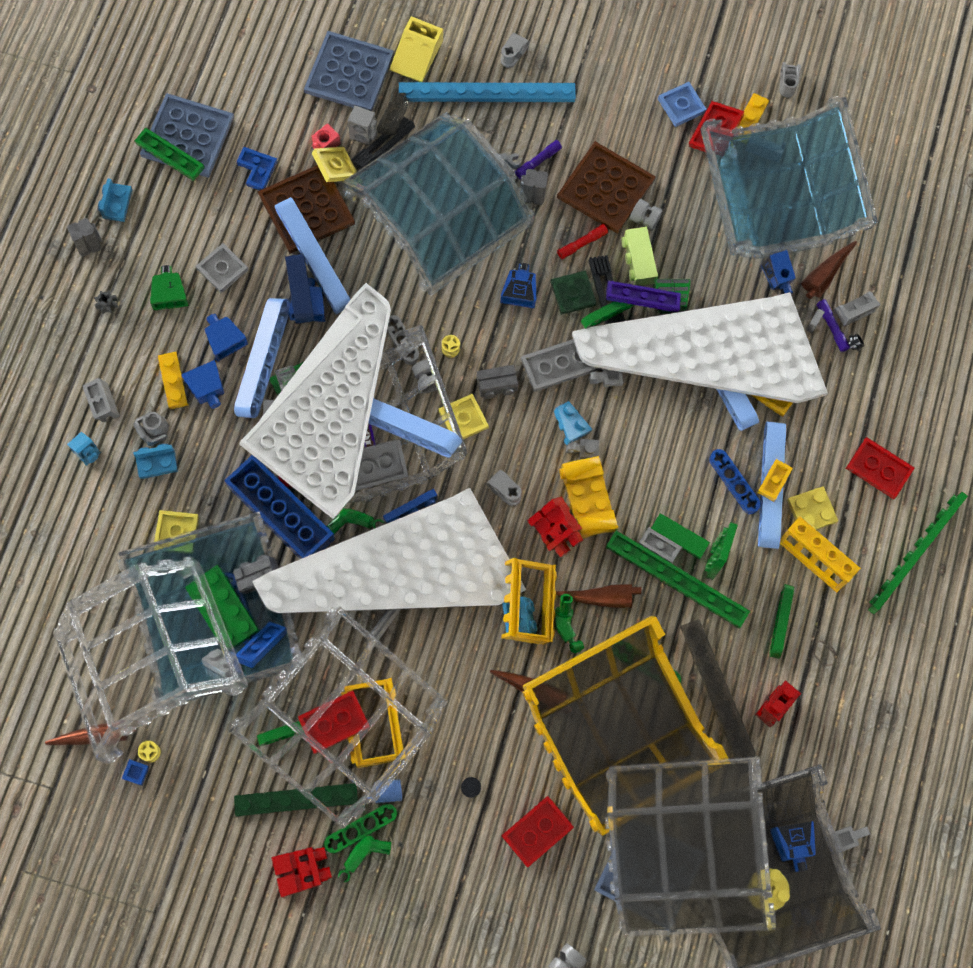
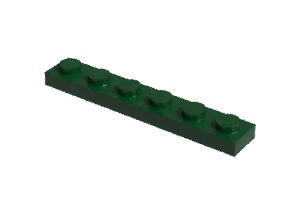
M357 783L235 795V816L241 817L358 804Z

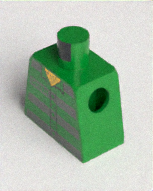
M655 279L653 288L681 293L679 312L686 311L690 279ZM658 309L660 314L677 313Z

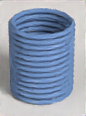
M400 779L374 782L376 803L402 801Z

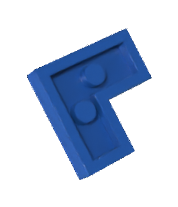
M243 147L236 162L238 166L252 170L246 185L260 191L266 188L278 161L275 157Z

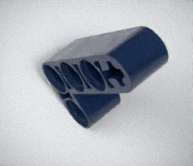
M304 254L285 256L295 323L314 322Z

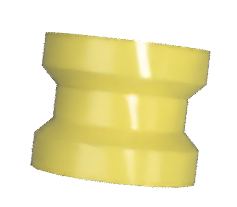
M454 335L445 336L442 340V353L448 358L456 357L460 352L459 339Z
M144 741L140 744L138 756L142 760L152 763L159 759L161 750L156 743Z

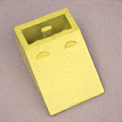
M411 16L401 36L390 71L418 82H423L443 42V29Z

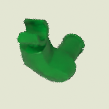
M343 508L326 526L335 535L346 523L369 529L372 526L375 529L378 522L385 523L381 519L374 521V517L363 512Z
M563 594L560 597V606L555 610V629L564 643H570V651L578 653L584 649V644L581 640L575 642L573 639L576 637L571 626L573 597H570L569 594Z
M365 836L354 847L344 863L345 869L339 870L337 877L339 878L341 873L345 872L347 873V878L344 882H348L350 872L354 873L371 852L390 855L391 841L375 840L372 836Z

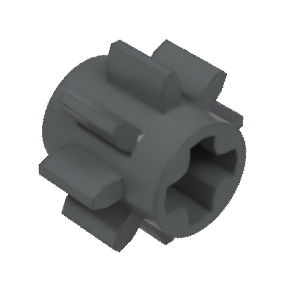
M110 290L107 292L100 291L98 297H94L97 302L95 307L100 309L102 314L105 312L112 314L114 308H118L115 302L118 299L116 295L111 294Z

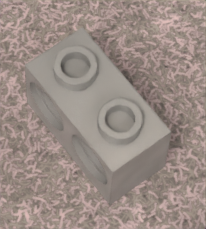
M354 106L348 119L350 139L370 146L371 141L375 140L378 134L375 112Z

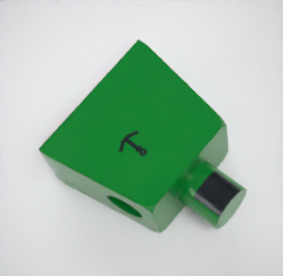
M169 265L161 266V274L152 277L150 304L153 311L189 306L179 273H172V267Z

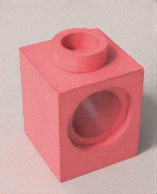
M328 123L311 136L313 149L332 148L341 144L340 135Z

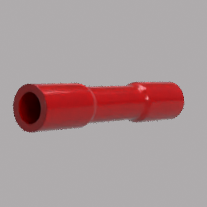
M602 224L578 240L558 249V256L563 260L585 245L608 234L607 227Z

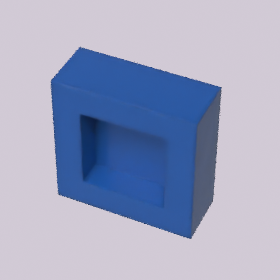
M129 759L122 779L142 786L150 766Z

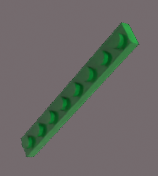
M961 492L957 496L952 495L947 501L949 505L947 509L942 508L937 514L936 518L938 520L936 523L931 522L926 528L925 532L927 534L925 537H920L915 542L914 546L916 548L914 551H909L904 556V564L902 566L898 565L891 573L894 575L890 581L887 579L880 587L882 592L872 597L869 601L871 606L868 608V611L873 615L881 609L968 497L965 493Z
M617 530L605 547L739 629L750 613V610Z

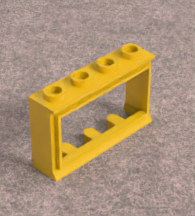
M800 516L780 539V544L836 593L861 569ZM789 535L798 542L795 546L786 540ZM803 548H806L813 554L810 559L800 552ZM818 560L828 567L824 572L815 565ZM833 573L842 579L839 584L830 578Z
M517 558L505 561L506 566H512L511 574L505 578V583L511 584V592L504 597V602L510 603V613L505 614L503 617V621L509 623V632L502 634L501 639L542 645L553 642L555 635L553 621L555 618L556 565ZM521 567L544 571L541 635L518 632Z
M392 678L344 686L345 692H341L342 696L352 690L384 686L395 754L363 760L359 734L348 738L349 744L353 743L354 751L350 752L352 764L356 763L357 768L405 760Z

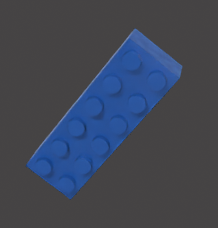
M253 455L224 480L227 487L299 559L326 549L335 540L334 533Z

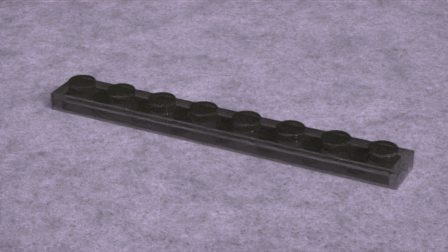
M700 619L681 625L680 628L741 774L744 775L762 768Z

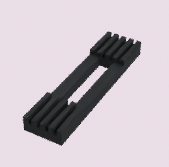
M401 115L390 125V128L369 147L363 148L351 159L353 165L362 171H366L415 128L414 122ZM394 133H396L394 137H392L378 151L372 154L379 146H381L387 139H389Z
M608 255L598 256L597 258L590 257L588 260L601 308L606 306L607 302L600 276L605 275L607 283L609 280L613 281ZM623 312L606 320L605 324L625 321Z

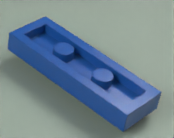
M433 488L383 515L384 523H390L424 507L436 504L438 500L436 491Z
M273 622L267 623L235 655V662L253 668L287 634L286 627Z

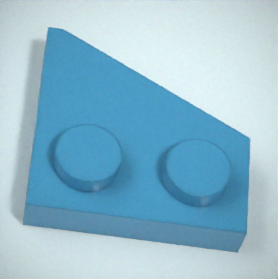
M569 401L554 410L556 419L559 422L560 431L565 433L564 443L566 445L592 431L586 420Z

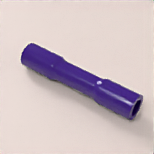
M558 140L552 142L533 159L516 169V176L521 179L522 175H526V170H534L547 158L552 157L562 149L561 143Z
M827 300L819 301L816 306L824 311L822 317L833 334L840 352L847 351L851 347L836 322Z

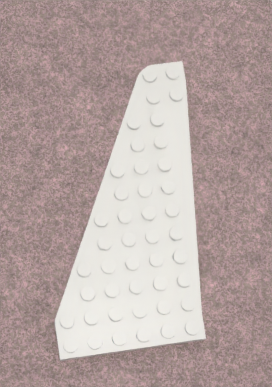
M367 283L355 293L345 306V309L259 422L239 444L332 519L339 514L355 493L391 312L387 299Z
M790 292L774 297L593 326L572 332L579 358L586 365L793 403H801L823 397L828 393Z
M468 488L453 497L273 570L252 581L266 608L275 613L496 606L504 603L505 595L511 592V584L505 583V578L511 574L512 566L505 565V561L510 559L473 492ZM521 581L520 593H522L523 591L526 590V588L524 587L522 581Z

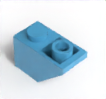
M80 432L67 444L86 466L89 463L95 462L101 453L94 442L83 432Z

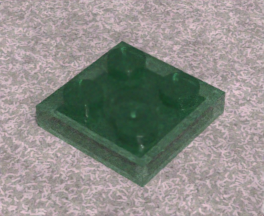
M586 270L550 280L561 315L596 306L597 303Z

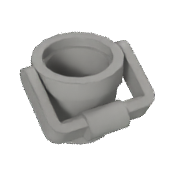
M149 412L135 419L133 423L136 432L148 446L157 444L167 438L166 434L169 430L167 420L156 412Z

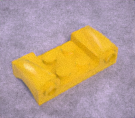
M599 456L563 463L561 468H559L561 480L564 479L573 516L582 527L579 531L582 538L585 539L601 533H613L618 530L614 510L611 508L603 478L604 473Z

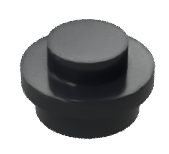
M859 334L849 336L848 344L851 349H856L858 352L861 351L865 345Z
M468 777L462 782L461 791L466 797L474 798L481 792V783L474 777Z

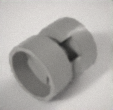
M639 199L629 220L637 224L643 223V227L653 231L663 210L656 206L650 207L648 202Z
M425 359L413 365L412 371L415 378L419 379L417 384L421 393H430L443 386L444 383L441 375L436 373L438 368L434 359Z
M566 943L559 951L560 957H555L548 967L583 968L587 960Z

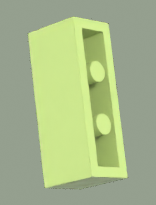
M647 227L625 230L621 241L622 247L626 248L627 252L625 254L626 264L630 265V281H633L634 285L638 286L654 284L655 279L658 278Z

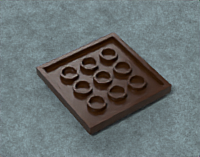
M595 141L557 194V198L618 234L631 216L639 199L644 197L655 181L656 176Z
M318 165L258 191V195L289 254L298 249L277 214L275 205L290 197L294 200L317 241L355 225V220L335 183L326 182Z

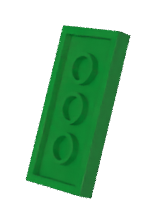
M730 522L727 528L723 527L722 532L713 542L710 553L713 555L707 561L704 569L707 572L706 578L713 580L727 562L738 527L737 524Z
M219 565L214 566L185 587L225 653H229L260 631Z

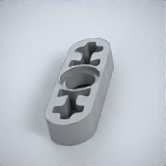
M391 315L389 317L387 333L403 361L408 365H413L419 360V351L401 319L396 315ZM392 321L394 324L396 323V328L398 330L396 333L394 327L390 326V322ZM399 336L407 338V342L404 344H399L396 340ZM407 347L410 353L414 354V358L407 357Z

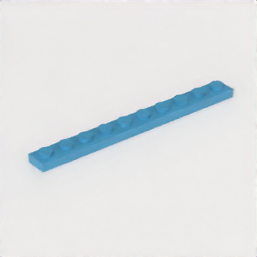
M399 82V102H575L576 99L575 83Z

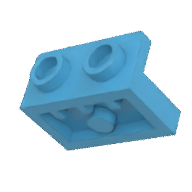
M107 178L106 184L102 187V200L98 203V211H100L103 219L125 222L133 190L131 186L114 184L112 179Z
M160 444L156 448L144 447L133 452L140 479L178 472L175 450L172 445Z
M524 596L520 597L518 632L536 634L537 623L533 616L535 611L534 603L530 598ZM502 603L504 615L510 613V603ZM505 622L506 633H508L509 623Z

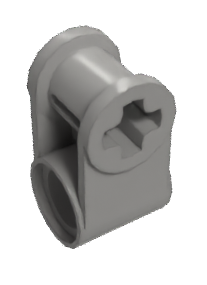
M512 33L501 49V64L506 68L514 67L528 49L530 41L516 33Z
M786 62L782 63L779 91L783 97L790 98L795 94L799 83L801 64L795 66L788 65Z
M499 470L486 483L488 488L509 506H516L520 503L521 488L504 471Z

